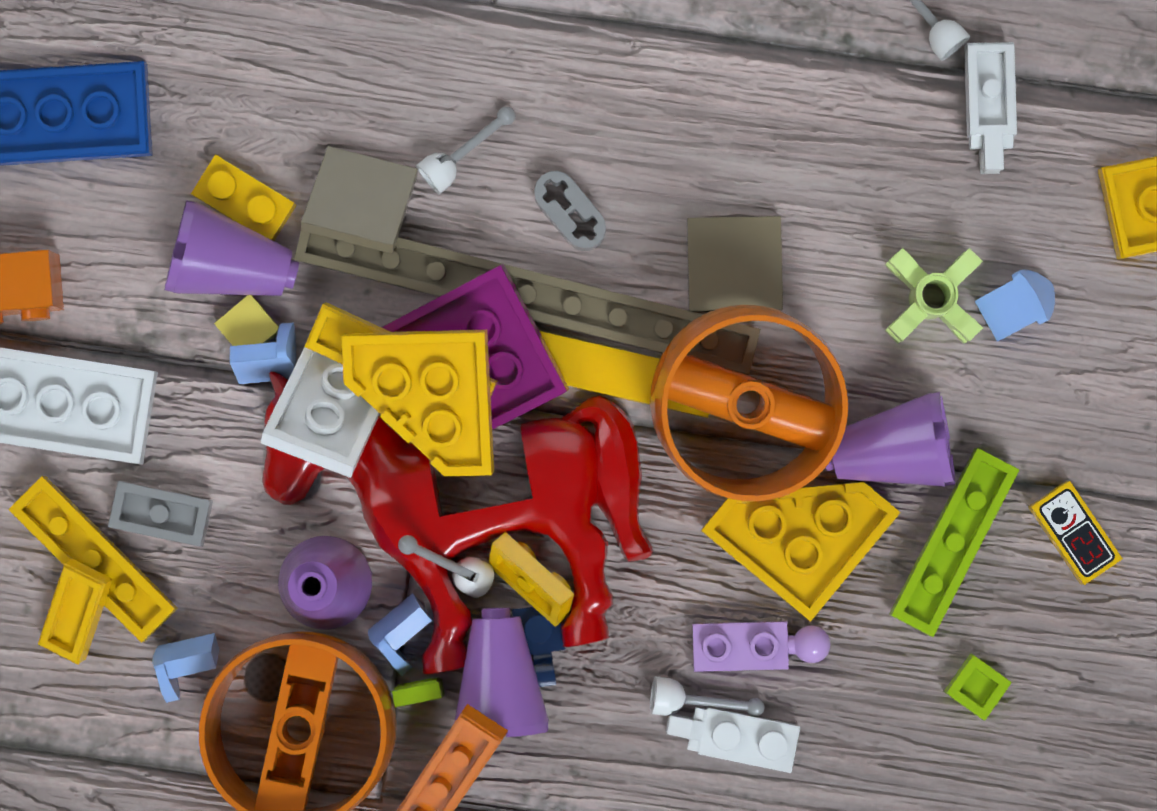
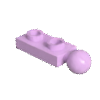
M787 621L692 624L694 672L789 669L788 654H796L800 660L807 663H817L822 661L830 651L831 643L828 634L822 628L814 625L801 628L795 635H788Z

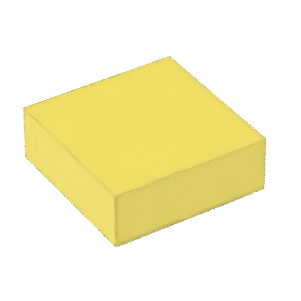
M247 295L214 323L232 346L268 343L277 335L279 328L253 295Z

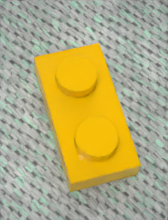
M216 154L191 192V195L231 220L273 241L276 240L297 206L291 200Z
M506 532L492 543L488 563L492 565L494 572L552 625L556 627L569 615L574 596L567 581L558 573L549 572L537 561L534 552L529 546L520 541L516 542Z

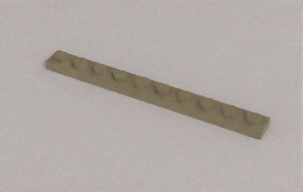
M305 231L300 232L294 260L437 297L502 264L399 237L393 254ZM504 264L533 321L663 354L668 344L685 326L704 315ZM739 323L728 325L706 336L688 354L749 375L761 329Z

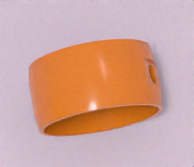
M734 305L719 308L698 317L685 326L672 339L661 355L655 369L650 392V407L654 429L661 445L676 467L689 480L710 493L728 499L764 501L783 497L797 491L815 479L825 469L837 452L845 432L848 417V396L844 376L834 353L826 342L810 327L794 317L773 308L758 305ZM746 321H767L785 325L795 330L814 352L824 379L825 402L689 355L688 353L706 336L731 324ZM746 391H756L759 395L757 408L751 413H739L736 406L739 396ZM668 400L734 422L742 428L754 429L805 447V449L789 464L765 476L751 479H728L711 475L693 466L676 449L668 424Z
M296 631L274 635L252 644L235 655L221 669L212 682L204 699L199 722V746L202 761L214 787L237 811H351L374 789L391 760L397 727L395 706L389 687L380 671L366 655L349 643L334 636L310 631ZM290 645L259 789L256 794L238 777L228 761L221 736L222 707L232 681L245 664L266 649ZM340 658L360 675L374 698L381 727L379 753L371 775L360 789L334 804L306 809L320 742L325 733V719L337 663ZM300 716L309 722L311 734L307 740L298 741L289 735L287 724L291 717Z

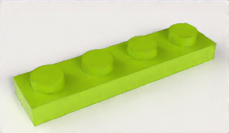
M974 448L889 613L890 616L930 637H934L1019 469L979 448Z

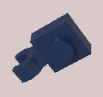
M534 607L513 609V616H520L530 654L533 655L539 686L556 685L552 652L566 650L562 643V622L555 627Z

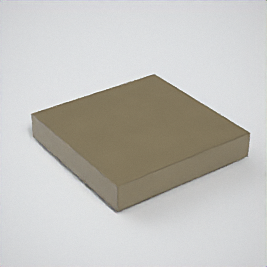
M327 146L301 220V231L393 254L417 180L418 169Z
M781 216L687 218L689 311L711 312L734 305H758L779 311L783 310Z

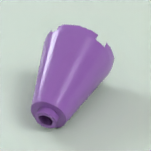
M186 200L164 290L177 294L281 296L284 287L293 289L299 262L291 260L292 250L198 202Z
M940 392L929 393L846 426L839 448L826 466V470H835L838 479L942 487L955 485L953 454L950 452V435L942 395H940Z
M317 536L301 542L286 556L279 573V594L286 610L298 622L314 629H336L352 622L365 609L372 589V572L366 557L352 543L338 537ZM313 577H316L321 583L319 593H316L313 588Z
M510 607L482 609V618L472 619L455 721L466 704H469L507 729L506 737L548 732L549 719L520 616H511Z

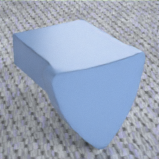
M1019 270L1012 274V281L975 300L997 342L1035 321L1041 325L1051 318L1055 306V291L1051 281L1037 272Z
M294 322L281 323L279 325L277 342L230 346V365L239 384L271 382L269 373L272 371L281 374L289 380L296 365Z
M412 593L379 622L368 629L369 640L395 670L403 676L412 668V665L399 648L432 620L425 606Z
M215 633L158 645L154 652L152 663L166 703L180 700L178 677L216 669L219 646Z

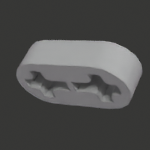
M550 171L542 175L536 182L534 189L535 201L540 210L573 248L580 251H590L597 248L604 240L606 233L605 220L601 213L566 173ZM551 182L556 187L563 183L567 187L563 193L565 200L570 205L568 209L564 210L556 200L549 203L544 201V198L547 196L545 186ZM574 212L584 222L593 219L597 223L593 228L594 239L589 240L585 236L579 239L574 237L573 234L576 232L577 226L570 217Z

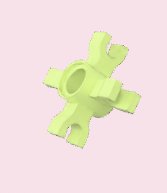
M902 248L885 266L911 289L909 293L910 306L885 332L898 344L924 319H936L939 317L963 344L971 341L983 327L957 304V286L983 261L969 248L943 273L927 274L911 255ZM933 284L943 291L944 303L941 308H931L924 302L922 292L925 285Z

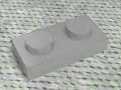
M118 481L108 528L203 547L213 500Z

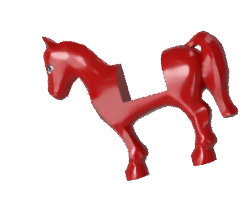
M273 371L269 373V377L275 391V397L266 409L265 427L288 382L287 378ZM603 396L591 397L580 403L573 411L562 418L533 420L521 424V436L532 499L443 516L435 470L430 464L431 460L412 443H407L378 416L352 477L346 476V478L357 492L363 517L378 546L411 574L430 602L434 617L432 641L422 654L423 674L440 673L464 667L467 648L463 640L472 625L470 610L455 591L446 568L415 553L407 555L399 550L398 542L405 535L413 536L417 540L418 545L449 560H452L461 552L500 537L505 532L509 535L525 530L549 536L560 546L568 559L574 580L572 611L561 625L563 647L585 645L609 638L608 624L604 614L613 605L614 597L606 583L604 573L608 554V541L603 532L591 522L592 507L597 504L611 526L621 553L627 562L644 560L653 553L652 544L644 535L639 523L638 510L642 470L634 425L625 412L612 401ZM586 421L592 422L596 429L595 434L593 435L585 426L580 424ZM266 446V458L262 477L263 487L273 500L283 505L291 506L305 498L316 477L325 468Z

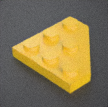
M487 330L345 333L341 336L344 385L357 397L361 396L381 414L380 418L407 443L411 442L430 459V464L443 476H485L493 474L494 456Z
M865 482L805 487L783 497L764 501H741L727 498L700 531L811 622L901 512Z

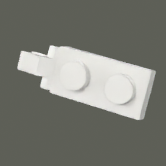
M1014 42L967 43L964 47L966 126L969 149H979L980 174H1000L999 172L1004 169L1003 149L1013 148V138L1017 134Z
M707 706L706 709L695 707L693 718L678 714L669 715L666 734L689 739L687 750L696 751L699 755L791 773L800 726Z

